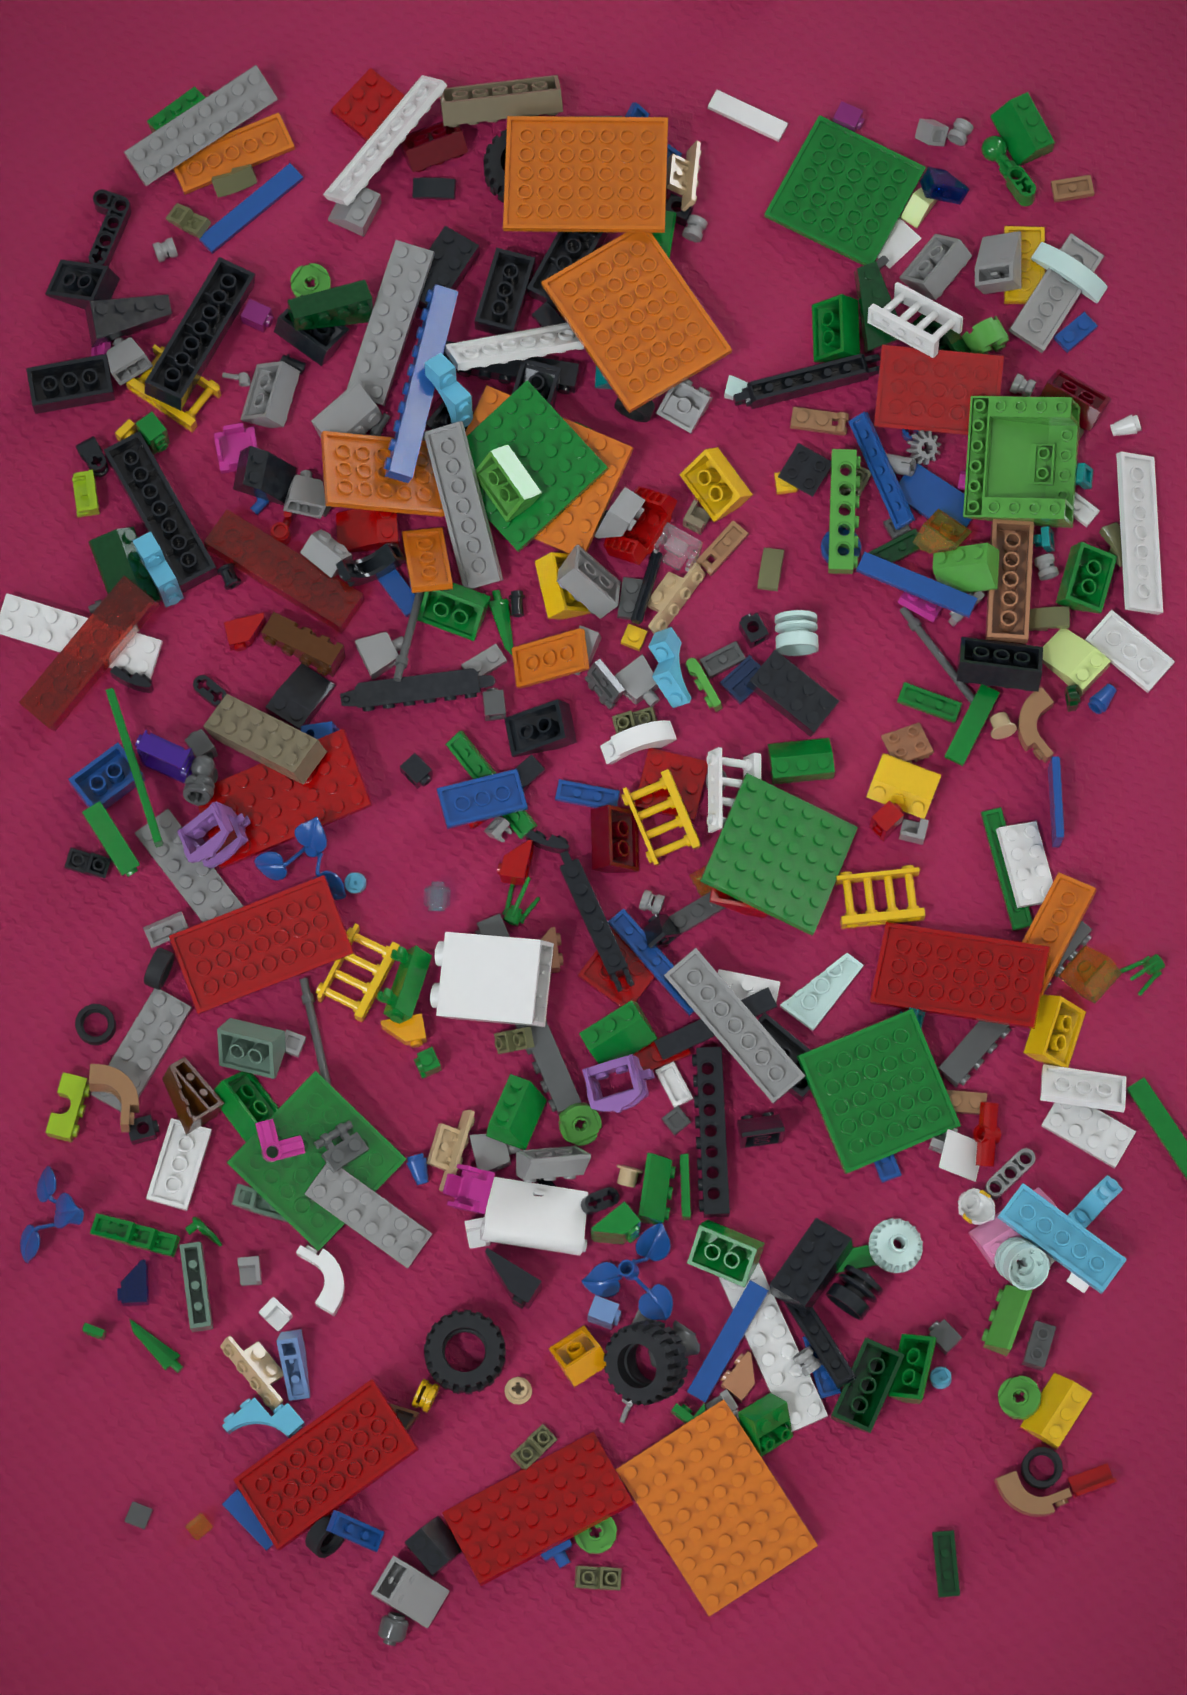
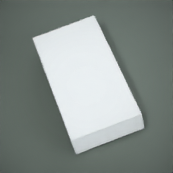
M674 1061L655 1070L674 1108L693 1100Z

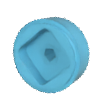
M350 873L345 878V888L350 893H361L366 888V879L361 873Z
M945 1367L934 1368L930 1373L931 1384L937 1389L947 1388L952 1381L950 1371Z

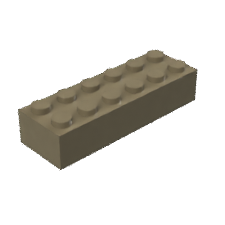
M558 75L445 88L440 96L443 124L449 127H457L465 123L475 125L482 121L497 122L499 119H507V116L557 115L559 112H563Z
M226 694L203 726L213 739L301 784L306 782L327 752L318 739L229 694Z

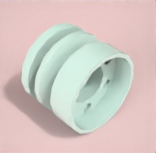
M791 610L775 615V624H777L775 625V631L779 633L775 638L776 651L786 656H803L817 652L819 649L818 635L813 633L818 629V624H816L817 614L806 610Z
M1013 1237L1007 1239L999 1246L995 1254L994 1261L998 1273L1019 1289H1035L1048 1276L1050 1270L1048 1257L1042 1250L1025 1238Z

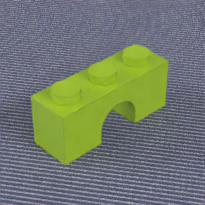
M63 1072L57 1093L61 1097L68 1098L71 1101V1106L64 1114L51 1112L45 1132L47 1136L72 1142L74 1137L77 1138L80 1125H77L79 1117H83L86 1105H83L85 1097H89L91 1092L87 1078Z

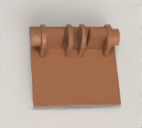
M920 723L881 735L890 756L911 764L912 760L918 762V760L929 758V755L934 753Z

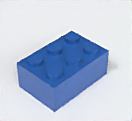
M119 742L68 779L72 788L88 808L100 801L106 810L136 787L125 750ZM141 772L143 781H145L144 775H143V773Z

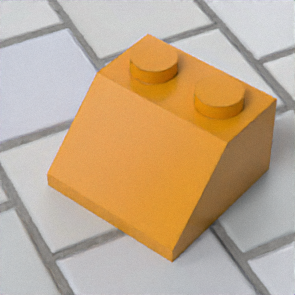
M584 1325L548 1348L574 1387L603 1370L606 1366V1362H604L605 1353Z

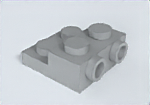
M686 379L668 390L656 414L692 433L713 398L709 396L711 392L702 387H699V389L692 386L693 382Z

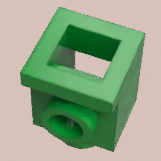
M433 1047L417 1053V1058L414 1059V1062L422 1079L441 1071V1065Z

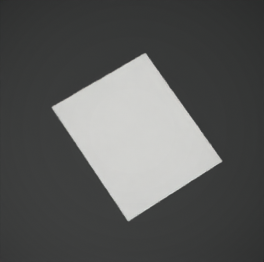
M899 218L878 259L885 255L889 260L886 266L890 269L922 238Z
M948 1129L939 1168L976 1182L979 1166H976L977 1142L972 1138Z

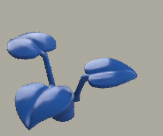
M318 817L301 823L296 827L295 837L303 845V848L288 861L283 862L282 856L276 852L261 853L254 860L256 867L266 877L272 880H282L287 875L285 866H288L303 852L309 857L317 856L316 877L313 879L325 875L334 900L344 899L347 896L344 884L337 874L331 871L320 873L321 859L324 855L321 851L327 846V838Z
M50 1166L43 1170L38 1180L37 1196L41 1202H46L49 1199V1201L56 1204L54 1223L39 1225L35 1228L31 1224L26 1226L20 1239V1250L26 1263L33 1259L39 1249L40 1236L38 1231L40 1229L50 1227L61 1229L67 1224L80 1225L84 1218L83 1209L76 1206L68 1193H62L57 1200L53 1198L52 1194L56 1190V1178Z
M658 1223L647 1229L639 1237L636 1243V1252L644 1258L633 1259L632 1261L623 1260L618 1268L610 1262L600 1263L582 1280L583 1285L593 1294L607 1298L619 1292L620 1283L618 1280H621L623 1277L627 1280H635L647 1292L639 1299L638 1307L641 1314L651 1320H667L673 1310L672 1294L661 1284L655 1285L650 1290L638 1278L639 1267L636 1265L648 1261L649 1258L653 1261H660L669 1254L671 1243L664 1225Z

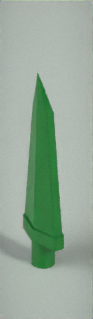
M500 590L492 591L494 601L489 602V607L491 608L504 648L512 655L513 639L508 599H502Z
M130 1319L133 1333L161 1364L162 1368L167 1370L171 1366L179 1373L184 1368L177 1361L180 1354L173 1351Z

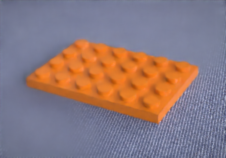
M331 431L322 432L321 445L325 506L444 517L445 514L426 441L421 442L413 478L409 483L385 477L386 469H384V463L386 458L390 457L391 451L388 450L392 437Z

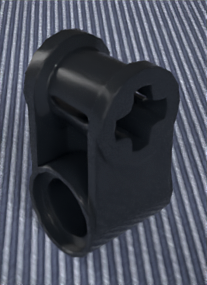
M94 436L75 445L81 458L85 461L88 468L93 470L96 477H102L107 474L109 467L106 458Z

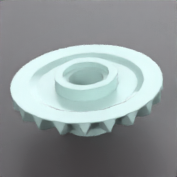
M891 1218L882 1221L873 1229L869 1238V1251L874 1262L883 1270L891 1273H903L912 1269L921 1259L923 1241L916 1227L912 1226L909 1221L901 1220V1218ZM894 1240H898L901 1243V1249L894 1246Z

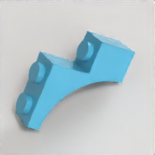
M439 353L424 362L425 376L441 395L448 409L451 423L463 421V425L466 427L473 420L472 396L456 380V367L442 353Z
M151 531L133 540L136 551L152 578L165 607L175 605L184 599L178 581L166 562L163 552Z
M670 627L654 633L648 647L658 661L652 677L672 708H676L690 703L692 697L686 688L680 669L679 653L682 642L673 628Z
M1107 1175L1068 1216L1086 1229L1123 1189L1116 1180Z
M248 1398L240 1405L241 1410L236 1414L232 1412L223 1420L225 1423L222 1427L230 1434L238 1428L247 1425H268L280 1430L290 1439L306 1424L289 1403L286 1405L280 1404L273 1410L274 1415L271 1417L256 1398L252 1400Z

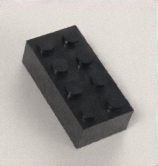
M444 226L429 249L434 251L435 254L417 306L422 310L427 308L428 302L425 301L428 290H431L435 284L456 290L480 255L478 244L447 226Z
M496 247L474 320L476 330L495 335L516 332L528 293L527 287L532 280L536 267L535 257Z
M107 354L26 368L35 414L115 400Z
M961 637L956 681L1039 692L1042 676L1043 647Z
M776 650L772 652L747 684V687L752 689L810 737L839 702L838 699Z
M764 1013L758 1021L803 1073L797 1056L811 1050ZM804 1077L788 1092L802 1102L811 1090Z
M815 1218L769 1284L771 1294L807 1315L852 1251V1238Z

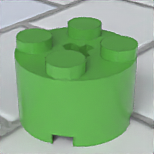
M997 316L994 319L990 317L972 327V333L969 334L967 331L962 335L971 353L988 354L992 350L998 352L1009 341V336Z

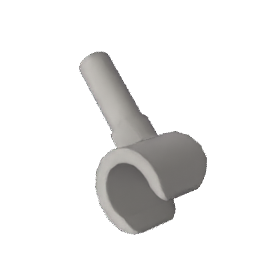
M224 372L222 374L223 378L239 380V386H250V377L245 372H241L239 375Z
M624 1399L621 1400L626 1404V1407L619 1422H625L628 1412L634 1405L632 1400L629 1402Z

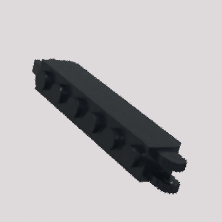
M858 354L751 381L747 384L746 388L742 389L741 393L733 395L735 406L746 404L747 407L751 406V409L865 381L870 376L879 374L880 366L868 368L867 365L878 362L880 356L875 354L865 357L864 354Z
M470 668L402 677L400 682L393 679L362 682L355 686V690L341 693L340 698L342 706H357V708H362V711L365 712L375 710L374 706L383 705V709L395 708L396 703H403V706L416 705L415 701L424 700V704L435 703L436 698L444 697V701L457 700L456 696L464 695L465 699L477 697V693H481V688L495 685L496 680L492 675L479 676L478 671Z
M568 851L560 853L564 862L560 866L561 873L610 980L614 982L618 992L622 991V985L618 978L624 975L630 986L635 985L631 978L629 967L579 859L572 860Z

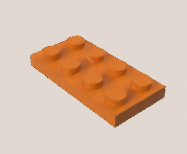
M443 528L402 531L411 592L453 589Z
M581 628L512 648L517 688H525L589 670L585 631Z

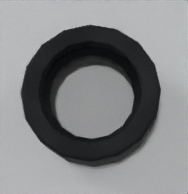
M617 398L614 408L621 415L638 422H648L655 409V404L651 400L629 413L620 399Z
M158 948L147 967L144 984L160 990L170 974L175 954L163 948Z
M90 1004L79 1011L75 1020V1027L79 1037L85 1043L102 1045L113 1037L116 1031V1021L112 1012L107 1007L101 1004ZM92 1013H100L108 1021L106 1032L97 1037L88 1035L83 1027L85 1018Z
M1036 1447L1030 1450L1023 1458L1021 1464V1474L1024 1480L1031 1487L1037 1489H1047L1053 1486L1060 1479L1063 1471L1062 1460L1053 1449L1047 1447ZM1044 1455L1052 1460L1055 1470L1049 1479L1040 1481L1031 1475L1029 1465L1034 1457Z
M332 1515L319 1519L310 1528L306 1536V1546L319 1558H325L333 1554L344 1541V1538L326 1531Z

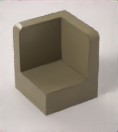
M694 500L683 519V526L701 535L710 516L704 509L698 506V501Z

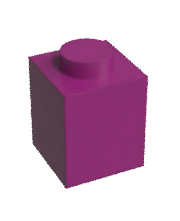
M841 101L833 117V122L856 132L857 129L860 130L865 120L862 118L863 110Z
M249 299L241 314L243 324L263 333L266 327L269 328L274 319L271 308L252 299Z

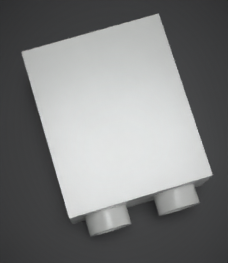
M445 932L444 941H439L435 948V963L437 966H441L440 983H434L430 993L431 1006L437 1008L436 1016L450 1019L545 1027L554 943L537 939Z

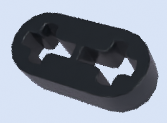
M205 675L197 676L193 681L195 692L215 708H217L221 701L217 700L215 702L212 693H215L217 696L222 694V699L226 696L225 690ZM206 681V686L209 690L207 691L203 687L199 689L198 683Z
M612 1187L591 1193L582 1199L581 1209L584 1213L592 1215L611 1208L618 1203L619 1193ZM610 1195H611V1197H612L611 1200H610V1199H608V1200H606V1201L603 1200V1198H604L605 1196H610ZM597 1201L595 1206L588 1205L589 1202Z

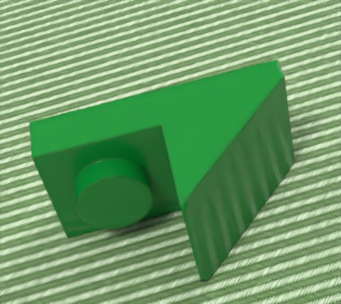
M677 1403L672 1408L671 1413L686 1424L705 1412V1403L694 1416L691 1415L693 1411L684 1404L680 1406Z

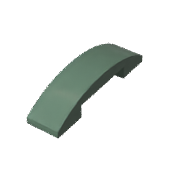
M237 1184L232 1205L259 1215L287 1222L253 1188Z

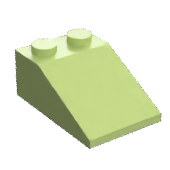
M1060 629L1043 646V664L1068 686L1077 685L1076 690L1079 691L1080 696L1108 669L1111 662L1096 647L1068 629Z

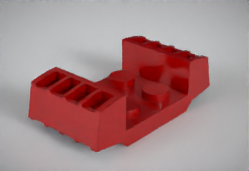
M638 486L634 493L645 499L642 506L645 509L639 519L634 518L636 523L631 531L626 530L621 537L606 538L603 546L609 556L640 565L644 558L652 553L672 520V512L678 501L670 495Z

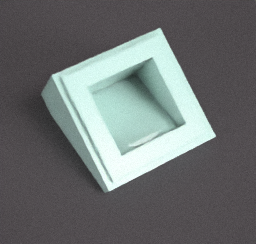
M729 375L724 398L733 400V395L741 393L742 389L746 388L748 382Z

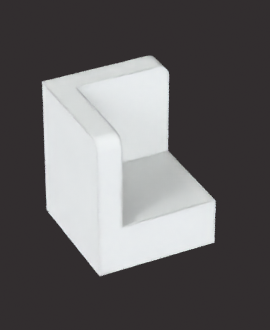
M485 1217L465 1221L470 1249L490 1246V1241L480 1240L481 1224Z
M274 1297L259 1311L260 1316L277 1331H280L293 1317L292 1313Z

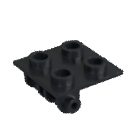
M798 443L778 478L813 497L824 478L828 476L831 461Z

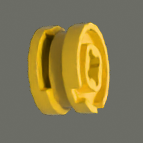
M423 1379L415 1394L412 1406L415 1408L420 1407L422 1411L428 1413L440 1385L435 1383L432 1385L429 1383V1380Z

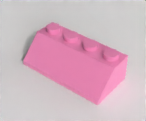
M1039 1187L1033 1190L1057 1207ZM1001 1212L995 1215L994 1220L981 1224L968 1232L991 1268L995 1267L994 1258L996 1251L1004 1241L1013 1237L1024 1238L997 1218Z

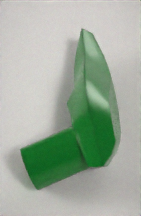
M193 1217V1222L185 1228L189 1235L198 1229L220 1247L222 1246L218 1237L197 1217Z

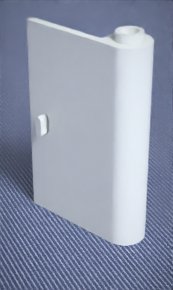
M494 1177L485 1211V1218L481 1224L480 1240L580 1256L587 1248V1240L584 1239L586 1213L581 1209V1201L588 1196V1192Z

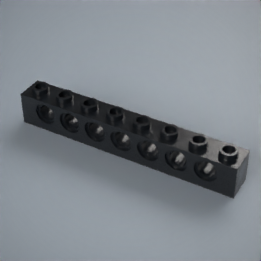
M722 1047L696 1048V1054H692V1066L697 1067V1075H693V1087H698V1095H694V1108H699V1116H695V1128L700 1129V1137H696V1149L701 1150V1157L697 1158V1170H702V1178H698V1191H703V1199H699V1212H704V1218L729 1217ZM704 1066H711L713 1072L709 1075L704 1074L702 1068ZM710 1086L715 1092L712 1095H706L703 1093V1088ZM712 1107L715 1109V1114L707 1116L704 1113V1109ZM707 1128H714L717 1133L715 1136L709 1137L704 1131ZM713 1148L718 1154L710 1158L706 1155V1150ZM715 1169L719 1175L712 1179L707 1176V1171ZM716 1190L720 1196L717 1199H710L708 1192Z

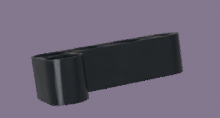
M101 189L94 193L93 201L97 212L106 215L88 258L90 264L109 267L131 216V208L128 199L124 196ZM102 199L108 200L105 204L98 203ZM119 206H125V207H126V208H125L124 210H122V211L117 210V208H118ZM113 223L118 224L116 228L109 227ZM104 241L111 242L108 246L101 245Z

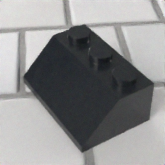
M287 308L278 317L274 333L320 366H323L334 355L350 329L342 325L295 331Z

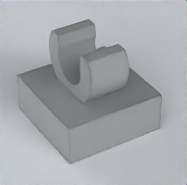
M499 816L484 830L489 837L495 838L500 842H505L501 836L503 831L507 834H512L511 829L508 828L510 823L505 818Z
M286 1029L285 1053L299 1058L306 1037Z

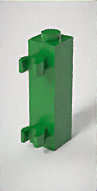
M99 801L82 812L83 816L120 875L126 874L129 877L138 871L136 867L140 864L102 803Z
M399 946L398 951L392 950L390 957L393 960L400 961L392 989L385 988L384 992L378 991L376 997L380 1002L386 1003L383 1014L399 1024L412 1018L432 955L418 946L408 950Z

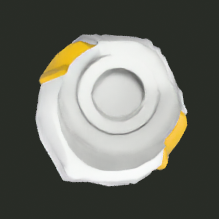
M976 1188L961 1193L958 1200V1211L965 1221L970 1224L981 1225L995 1219V1204L990 1194Z

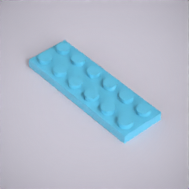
M1022 1183L997 1217L1100 1294L1104 1292L1127 1260L1024 1183Z

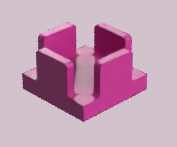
M243 423L223 426V432L214 433L221 474L237 470L241 450L249 446L258 448L254 427L244 428Z
M457 1164V1168L462 1170L461 1176L448 1173L443 1189V1194L455 1198L454 1202L448 1201L447 1205L459 1210L485 1214L495 1173L468 1165Z

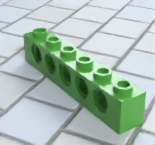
M832 449L828 573L853 574V568H857L858 556H854V548H858V536H854V531L859 526V516H855V508H859V496H856V488H860V476H856V468H860V456H857V450ZM848 468L851 474L844 476L840 473V470ZM841 488H848L851 493L844 496L839 490ZM847 508L850 514L843 516L839 513V510ZM844 527L847 528L850 533L846 536H842L839 534L838 530ZM844 547L848 549L849 553L846 556H842L838 553V549Z

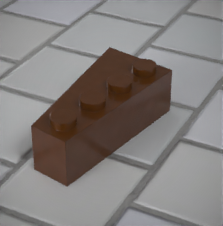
M273 612L261 632L263 641L269 646H278L284 654L290 657L292 655L296 656L306 666L312 665L316 667L320 674L334 677L346 657L344 645L339 642L334 645L329 641L328 637L324 635L317 637L311 629L307 627L300 629L296 622Z

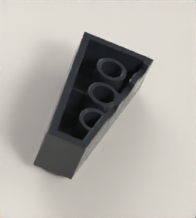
M169 295L90 301L85 309L92 348L124 335L128 336L136 331L163 324L168 321L172 314Z

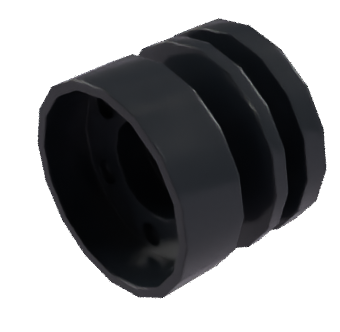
M846 1265L843 1269L846 1274L840 1273L839 1279L844 1285L833 1283L826 1296L850 1316L863 1320L870 1310V1307L864 1300L876 1302L877 1298L874 1294L879 1296L883 1290L870 1275L851 1265Z

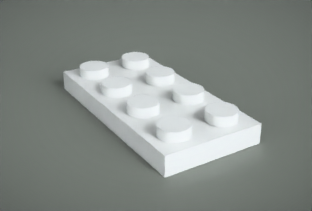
M1113 610L1104 617L1085 639L1086 642L1104 654L1111 661V664L1147 693L1150 692L1175 662Z
M1037 822L999 827L996 829L1017 908L1042 904L1053 880Z
M1043 1064L1040 1100L1124 1113L1126 1076Z
M1056 1102L1041 1125L1043 1128L1114 1169L1136 1132L1096 1108Z
M171 1118L148 1190L147 1200L188 1211L212 1133L211 1129L200 1126L186 1135L181 1121Z

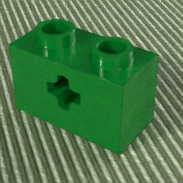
M151 411L136 422V427L151 452L156 454L167 449L170 441L167 429Z

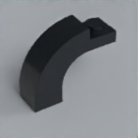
M386 543L374 553L362 559L341 560L335 565L339 570V576L345 582H348L350 587H354L381 578L403 564L406 559L397 543Z

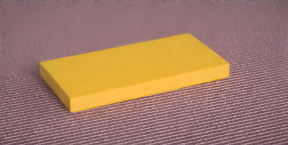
M1004 226V234L1021 231V289L1004 291V304H1026L1045 274V268L1030 259L1041 242L1045 243V227Z

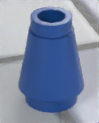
M1111 684L1104 686L1089 699V708L1097 714L1106 712L1117 692L1116 688Z
M423 1153L407 1157L408 1163L406 1164L416 1181V1185L429 1182L427 1158H424Z

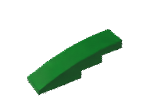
M983 684L980 685L945 754V758L961 766L964 765L1000 692Z
M98 1213L95 1215L90 1234L170 1257H175L181 1238L178 1235L161 1232L131 1221Z

